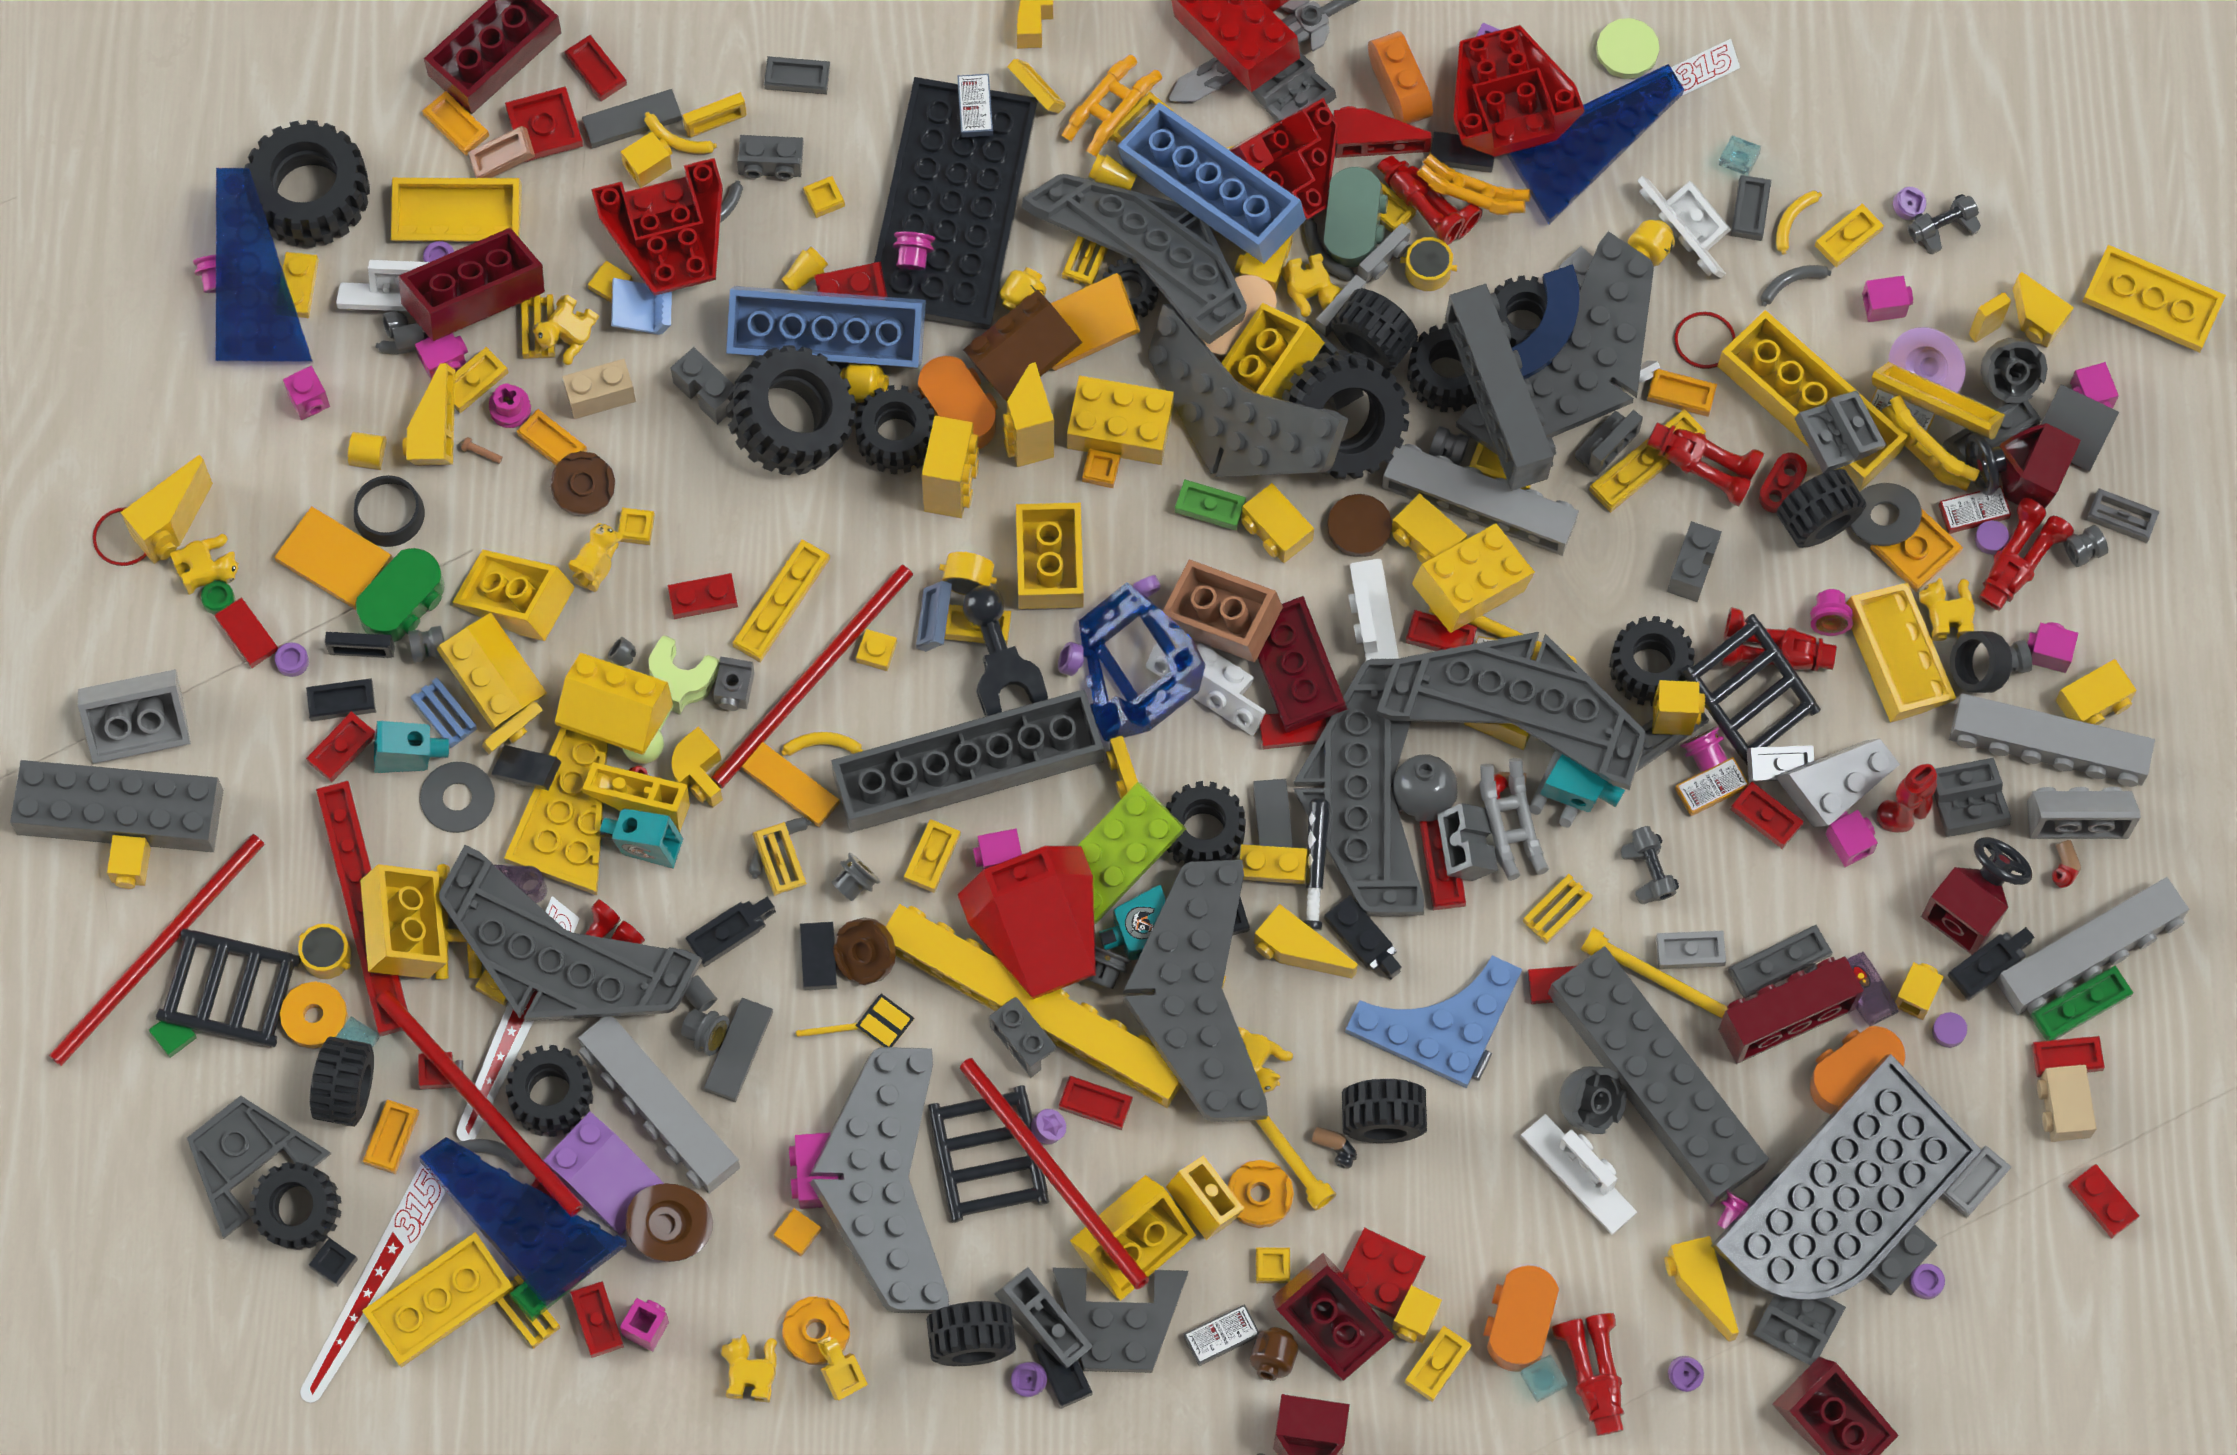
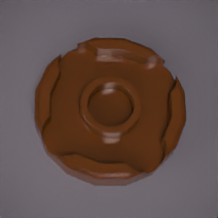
M579 451L568 454L558 462L551 475L550 488L553 499L561 509L571 515L585 517L597 514L608 505L614 494L615 478L612 468L600 456L591 452Z
M1365 494L1348 495L1339 500L1330 511L1327 523L1329 539L1336 549L1348 556H1372L1382 550L1389 541L1392 528L1390 512L1381 501L1373 496Z
M863 917L848 921L839 929L833 953L836 965L846 978L859 982L858 984L867 985L883 980L891 972L895 964L896 947L893 937L886 926L876 919Z

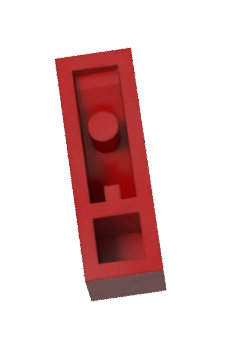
M1346 106L1340 110H1334L1333 116L1338 124L1335 148L1336 158L1430 152L1431 132L1367 108Z

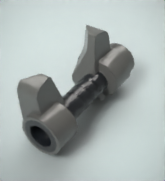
M1960 194L1955 197L1950 210L1933 218L1928 213L1916 215L1915 221L1908 226L1909 235L1915 243L1922 241L1927 252L1934 254L1942 249L1938 229L1955 221L1965 227L1972 235L1978 233L1981 225L1976 217L1979 214L1977 204L1971 196L1966 197Z
M1650 826L1634 830L1632 832L1633 842L1622 847L1621 857L1622 859H1642L1646 861L1652 880L1636 891L1635 895L1639 903L1646 904L1674 896L1679 888V883L1672 875L1664 874L1657 856L1660 853L1661 843L1663 842L1661 836L1654 834Z

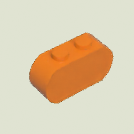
M1397 31L1369 41L1368 53L1371 66L1394 118L1411 124L1431 117L1433 115V106L1429 89L1403 33Z
M940 356L930 360L922 368L918 378L921 400L925 397L928 399L930 409H934L935 416L973 422V434L978 435L977 447L979 449L985 447L992 440L996 432V410L998 406L995 399L989 392L986 394L979 386L981 380L977 372L972 367L968 369L962 359L954 356Z
M1869 1026L1861 1033L1856 1029L1841 1041L1844 1045L1835 1052L1830 1048L1822 1053L1815 1060L1818 1064L1810 1079V1093L1816 1105L1824 1112L1832 1114L1887 1054H1892L1904 1066L1905 1049L1895 1033L1879 1026Z
M1530 1265L1517 1267L1506 1275L1503 1285L1497 1284L1492 1304H1496L1498 1307L1495 1317L1488 1316L1483 1336L1489 1337L1487 1350L1492 1360L1498 1366L1508 1371L1521 1372L1533 1368L1540 1362L1559 1287L1552 1275L1540 1267Z

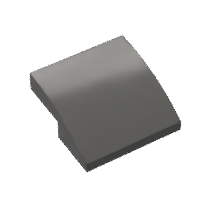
M1301 52L1300 59L1252 92L1276 122L1321 98H1324L1327 104L1337 98L1335 89L1315 72L1314 64Z
M2060 384L2041 424H2050L2080 439L2081 442L2071 463L2090 472L2119 412Z
M1857 390L1830 398L1825 405L1799 412L1794 418L1823 473L1856 462L1886 446Z
M1994 757L1935 769L1937 773V787L1934 796L1946 837L2011 824V815L2002 793L2003 782Z
M1774 1295L1753 1334L1811 1365L1821 1355L1846 1307L1829 1297L1795 1300Z

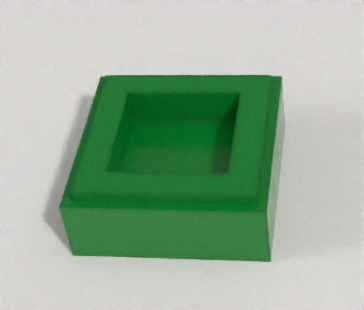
M163 1021L158 1022L149 1029L151 1035L169 1058L197 1039L195 1033L190 1028Z

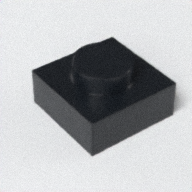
M328 1238L310 1262L309 1267L338 1287L358 1259L354 1254L331 1238Z

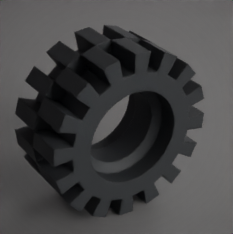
M1127 258V263L1123 264L1122 259L1117 260V266L1115 267L1111 264L1108 267V273L1104 272L1103 279L1118 273L1122 281L1134 280L1141 285V294L1136 298L1129 299L1135 318L1138 320V314L1145 317L1148 315V309L1152 311L1155 308V302L1158 300V287L1138 263H1133V259Z

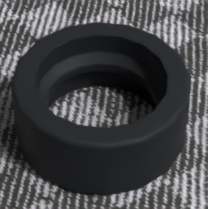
M1968 631L1957 639L1950 654V671L1953 680L1961 689L1972 693H1994L2002 688L2009 679L2012 670V653L2009 644L2001 635L1990 631ZM1980 643H1983L1987 648L1989 655V668L1982 681L1978 680L1973 670V656Z

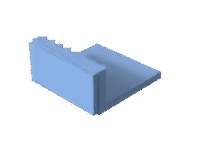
M617 278L612 279L611 326L658 335L663 334L671 326L672 291L654 296L645 283Z

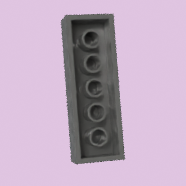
M1483 284L1449 295L1445 322L1512 491L1547 480L1550 469L1553 467L1556 447L1552 437H1546L1543 426H1545L1543 413L1539 407L1535 408L1531 399L1534 397L1532 385L1528 378H1523L1520 371L1522 368L1521 357L1517 350H1512L1509 343L1511 333L1506 321L1501 322L1498 315L1500 306L1495 293L1490 294L1487 284Z
M21 760L10 823L17 835L112 843V836L119 835L146 838L150 847L214 852L224 790L218 777Z

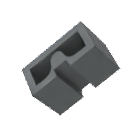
M693 347L671 367L673 383L690 399L697 394L700 409L718 425L727 417L726 406L730 403L728 395L734 384Z
M1691 521L1669 582L1668 593L1698 602L1722 531Z
M1461 803L1437 813L1447 876L1474 881L1498 871L1494 846L1488 845L1486 842V837L1492 833L1486 808Z

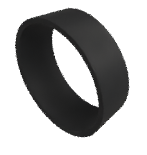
M385 475L369 480L360 488L354 502V522L358 532L363 538L378 546L393 547L406 543L419 532L425 517V508L420 495L409 482L397 476ZM384 484L404 486L413 492L416 500V508L412 519L404 527L393 532H378L370 529L362 522L358 514L359 503L365 494L371 489Z

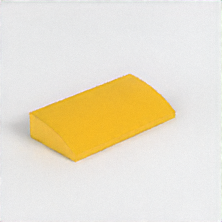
M392 177L391 241L477 242L508 228H511L520 237L522 183L519 178Z
M1890 362L1875 370L1872 375L1873 386L1895 396L1901 395L1903 400L1991 440L1996 437L2005 417L2003 413Z
M1908 583L1853 595L1847 600L1846 605L1852 609L1853 614L1851 630L1890 723L1927 712L1956 699Z

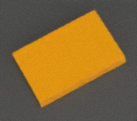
M1118 273L1051 303L1082 341V344L1054 365L1052 369L1056 371L1140 332L1122 278Z
M312 506L274 557L276 562L355 610L357 597L393 559L390 553Z

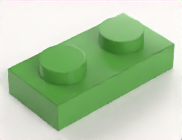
M1184 479L1175 506V513L1236 531L1242 515V506L1246 503V497Z

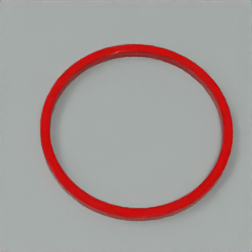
M1712 312L1693 313L1684 318L1676 329L1674 338L1676 350L1685 362L1694 367L1702 369L1716 368L1718 363L1703 365L1689 360L1679 347L1678 333L1686 321L1697 316H1711L1722 321L1728 327L1732 335V341L1736 338L1734 330L1730 323L1718 314Z
M127 507L117 508L103 515L93 531V544L96 552L104 561L116 566L133 565L147 556L144 553L139 558L129 562H116L105 557L97 546L96 536L101 523L110 515L122 512Z

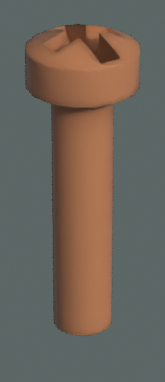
M469 437L464 439L461 450L465 452L470 450L500 464L503 458L472 443V439Z

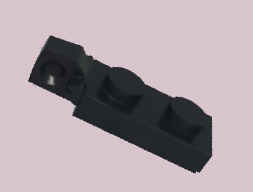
M1351 895L1325 914L1324 919L1366 968L1370 967L1374 971L1379 967L1390 980L1401 972L1402 966L1393 957L1397 953L1393 944Z
M768 896L754 905L750 901L743 904L740 902L685 938L686 942L695 955L701 957V964L703 967H706L759 933L766 926L764 920L776 913L775 906Z
M2027 927L2012 938L2007 932L2003 935L1999 934L1948 973V977L1966 999L1970 1001L1994 983L2003 971L2021 962L2026 956L2022 950L2033 942L2032 939L2035 937Z

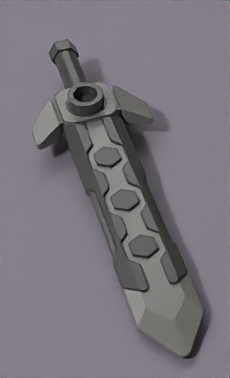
M1289 0L1280 8L1291 15L1282 19V21L1297 35L1298 44L1311 38V51L1313 52L1325 44L1329 34L1328 17L1360 0H1333L1322 7L1317 2H1310V0ZM1213 58L1180 77L1169 96V100L1171 102H1196L1229 84L1236 77L1217 58Z

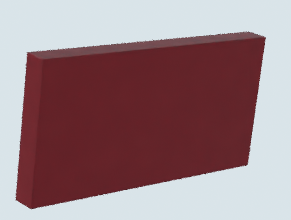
M1304 596L1282 604L1283 608L1258 656L1260 666L1286 733L1348 710Z

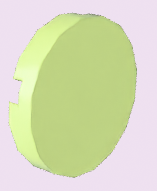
M1632 18L1618 19L1609 23L1601 31L1596 46L1597 59L1600 64H1603L1611 75L1623 79L1638 78L1649 69L1651 70L1656 63L1660 50L1658 37L1653 29L1644 22Z

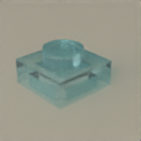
M1732 135L1720 157L1719 166L1748 176L1760 155L1761 146Z
M352 1016L336 1036L337 1038L369 1043L372 1045V1048L380 1038L377 1032Z
M1551 1354L1520 1372L1537 1403L1568 1385Z

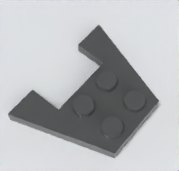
M239 1096L187 1137L223 1239L251 1218L230 1191L279 1152L284 1150L295 1164L299 1162L312 1167H316L331 1155V1152L242 1096Z
M1053 1267V1273L1066 1314L1093 1346L1080 1357L1084 1371L1153 1373L1189 1271L1155 1270L1154 1303L1086 1301L1087 1268Z

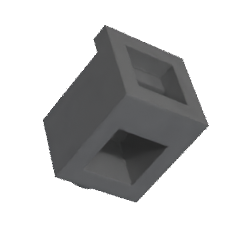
M721 656L713 694L714 702L725 710L737 711L738 708L747 709L755 674L753 662ZM727 682H737L738 684L736 686H729Z

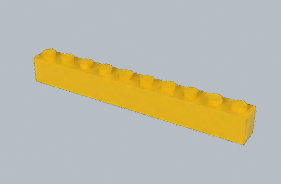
M899 904L888 921L886 928L893 937L896 956L994 1011L1014 997L1018 998L1056 1046L1162 1106L1168 1108L1181 1084L1148 1037L1144 1035L1136 1037L1127 1032L1128 1028L1123 1023L1112 1018L1109 1021L1102 1018L1094 1007L1084 1002L1079 1005L1070 1000L1069 994L1062 989L1032 999L995 955L992 956L983 951V946L971 938L963 940L954 934L955 931L950 926L942 922L937 924L926 919L924 912L914 906L906 908Z

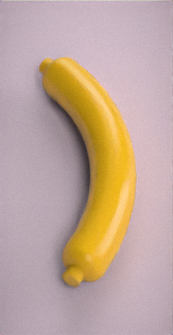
M645 113L644 121L648 128L658 139L663 138L674 149L692 154L712 153L717 148V144H713L712 141H690L678 137L667 130L655 114Z
M1813 190L1800 196L1784 212L1776 233L1777 250L1782 255H1785L1789 249V233L1795 218L1805 208L1817 203L1819 197H1822L1821 192Z
M813 732L787 742L783 745L781 753L783 756L786 754L791 756L804 748L815 745L836 746L852 754L864 750L861 749L862 745L848 736L833 732Z

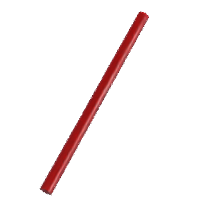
M901 565L711 776V779L719 788L723 789L760 744L767 740L912 578L913 573L908 567Z
M252 834L50 1053L49 1056L53 1061L62 1066L181 937L182 929H188L261 850L265 844L259 837Z
M389 990L380 994L376 1000L378 1004L571 1217L578 1214L584 1205L399 1000Z
M969 1058L960 1065V1070L1133 1287L1136 1290L1144 1287L1149 1281L1147 1275L974 1059Z

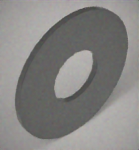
M1879 483L1860 491L1867 503L1866 508L1850 526L1853 532L1863 541L1878 546L1895 545L1907 540L1918 529L1922 517L1921 505L1918 498L1909 489L1894 483ZM1882 503L1896 506L1899 510L1898 519L1891 525H1878L1871 519V511L1875 506Z
M450 762L436 768L424 781L420 794L421 807L426 818L435 827L453 833L466 832L482 824L491 813L495 800L493 784L488 775L476 765L467 762ZM453 784H463L472 792L470 804L462 810L449 809L443 802L445 790Z

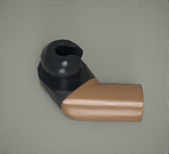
M1321 1127L1315 1129L1312 1137L1313 1143L1333 1148L1338 1153L1335 1157L1337 1166L1344 1169L1351 1168L1353 1160H1357V1152L1346 1137L1341 1133Z

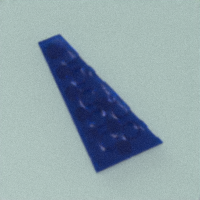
M1669 64L1584 104L1585 112L1556 141L1506 154L1526 188L1530 189L1532 198L1549 225L1683 95L1684 88Z
M216 168L215 361L313 362L249 168Z
M447 1137L419 1156L420 1163L546 1306L627 1246L625 1239L604 1231L599 1224L592 1220L587 1221L577 1214L571 1217L552 1197L527 1183L519 1182L512 1178L507 1171L500 1167L497 1169L481 1160L479 1155Z

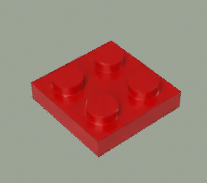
M566 86L505 102L512 130L520 126L528 130L535 157L525 162L583 147V141Z
M1364 1227L1342 1273L1372 1308L1395 1318L1411 1285L1413 1286L1426 1256Z

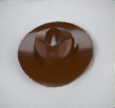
M656 1184L641 1190L633 1197L626 1212V1230L634 1247L646 1257L661 1262H675L692 1257L707 1244L713 1229L712 1213L706 1201L690 1188L677 1184Z

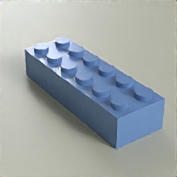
M1160 102L1117 146L1123 165L1263 264L1306 220L1300 199Z
M734 286L730 289L726 353L759 356L775 347L780 350L783 346L793 345L796 351L801 347L812 349L813 355L817 356L821 353L828 358L827 361L918 368L922 364L926 300Z

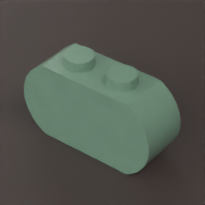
M1345 168L1336 173L1330 180L1324 244L1328 255L1345 267H1359V264L1377 248V245L1384 241L1385 227L1380 225L1381 214L1387 213L1388 195H1383L1382 186L1377 176L1365 168Z

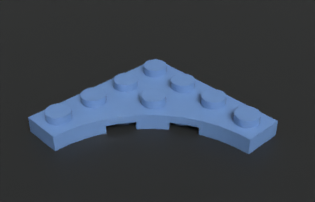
M1492 955L1486 967L1468 987L1443 1002L1424 1008L1390 1009L1359 1000L1345 1033L1467 1088L1521 975L1522 969Z

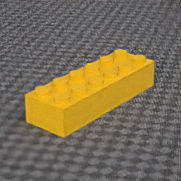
M1766 310L1721 352L1717 366L1809 449L1810 447L1794 419L1798 413L1825 405L1830 398L1856 391ZM1859 393L1886 443L1883 449L1838 468L1846 470L1860 492L1903 450L1908 435Z

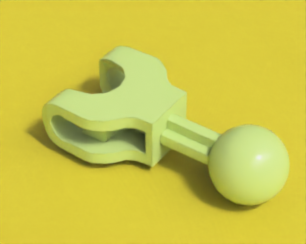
M668 636L660 638L648 659L650 676L668 682L673 706L644 755L622 748L625 755L631 761L638 764H648L655 761L661 755L664 748L661 729L670 712L674 711L681 714L686 705L699 702L708 697L717 680L720 659L707 655L704 656L696 668L690 670L679 669L673 664L676 656L675 640Z

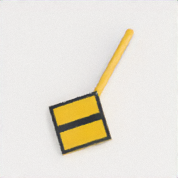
M881 993L858 1023L797 1030L795 1034L797 1037L859 1029L882 1047H893L915 1018Z

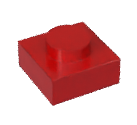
M445 1052L453 1060V1053ZM424 1053L418 1054L420 1090L454 1088Z

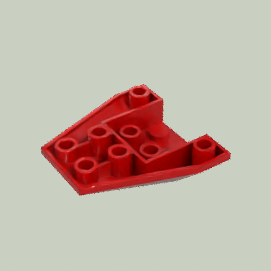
M1521 25L1459 42L1453 118L1462 145L1496 157L1556 141L1585 112L1574 82Z
M715 158L684 165L685 177L625 192L621 181L591 189L599 220L654 296L716 280L723 185Z
M1081 846L1040 847L982 870L957 894L969 926L1032 999L1096 975L1094 881Z

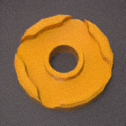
M314 981L303 983L289 992L283 1000L280 1018L284 1031L293 1042L301 1047L315 1049L321 1048L328 1037H338L343 1033L348 1020L346 1003L338 990L329 984ZM311 1008H320L323 1010V1016L320 1021L310 1023L305 1020L306 1012Z
M1265 1160L1249 1161L1237 1169L1229 1178L1228 1188L1244 1207V1210L1237 1216V1219L1245 1225L1256 1228L1270 1227L1283 1220L1290 1211L1294 1197L1292 1181L1288 1174L1286 1175L1285 1171L1277 1164ZM1256 1186H1264L1268 1189L1270 1196L1267 1200L1258 1202L1251 1197L1250 1191Z
M818 1296L807 1297L796 1302L787 1311L782 1328L783 1340L788 1351L797 1360L809 1365L826 1364L828 1361L822 1355L817 1342L828 1336L831 1339L835 1337L843 1352L850 1338V1323L844 1309L834 1300L823 1297L818 1298ZM820 1322L825 1326L826 1332L821 1338L814 1339L807 1335L806 1330L811 1323Z

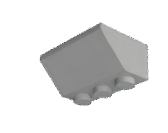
M176 669L78 689V708L93 764L191 744L185 706Z
M2042 787L2033 791L2027 801L2030 839H2128L2141 818L2140 810L2132 791H2122L2119 787H2107L2102 789V791H2089L2086 787H2075L2069 791H2056L2053 787Z

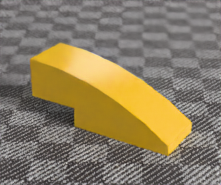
M1020 0L1017 15V49L1042 48L1041 20L1053 19V0Z

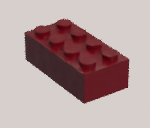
M488 0L424 58L427 74L472 115L562 33L559 16L541 0Z
M511 228L398 276L401 304L432 341L545 293L542 263Z
M1846 956L1837 960L1834 957L1827 958L1816 965L1817 969L1807 974L1804 970L1796 972L1786 979L1787 983L1778 987L1775 984L1768 985L1757 992L1758 996L1746 1001L1745 998H1740L1727 1006L1728 1010L1725 1011L1718 1030L1735 1063H1741L1854 1011L1864 990Z

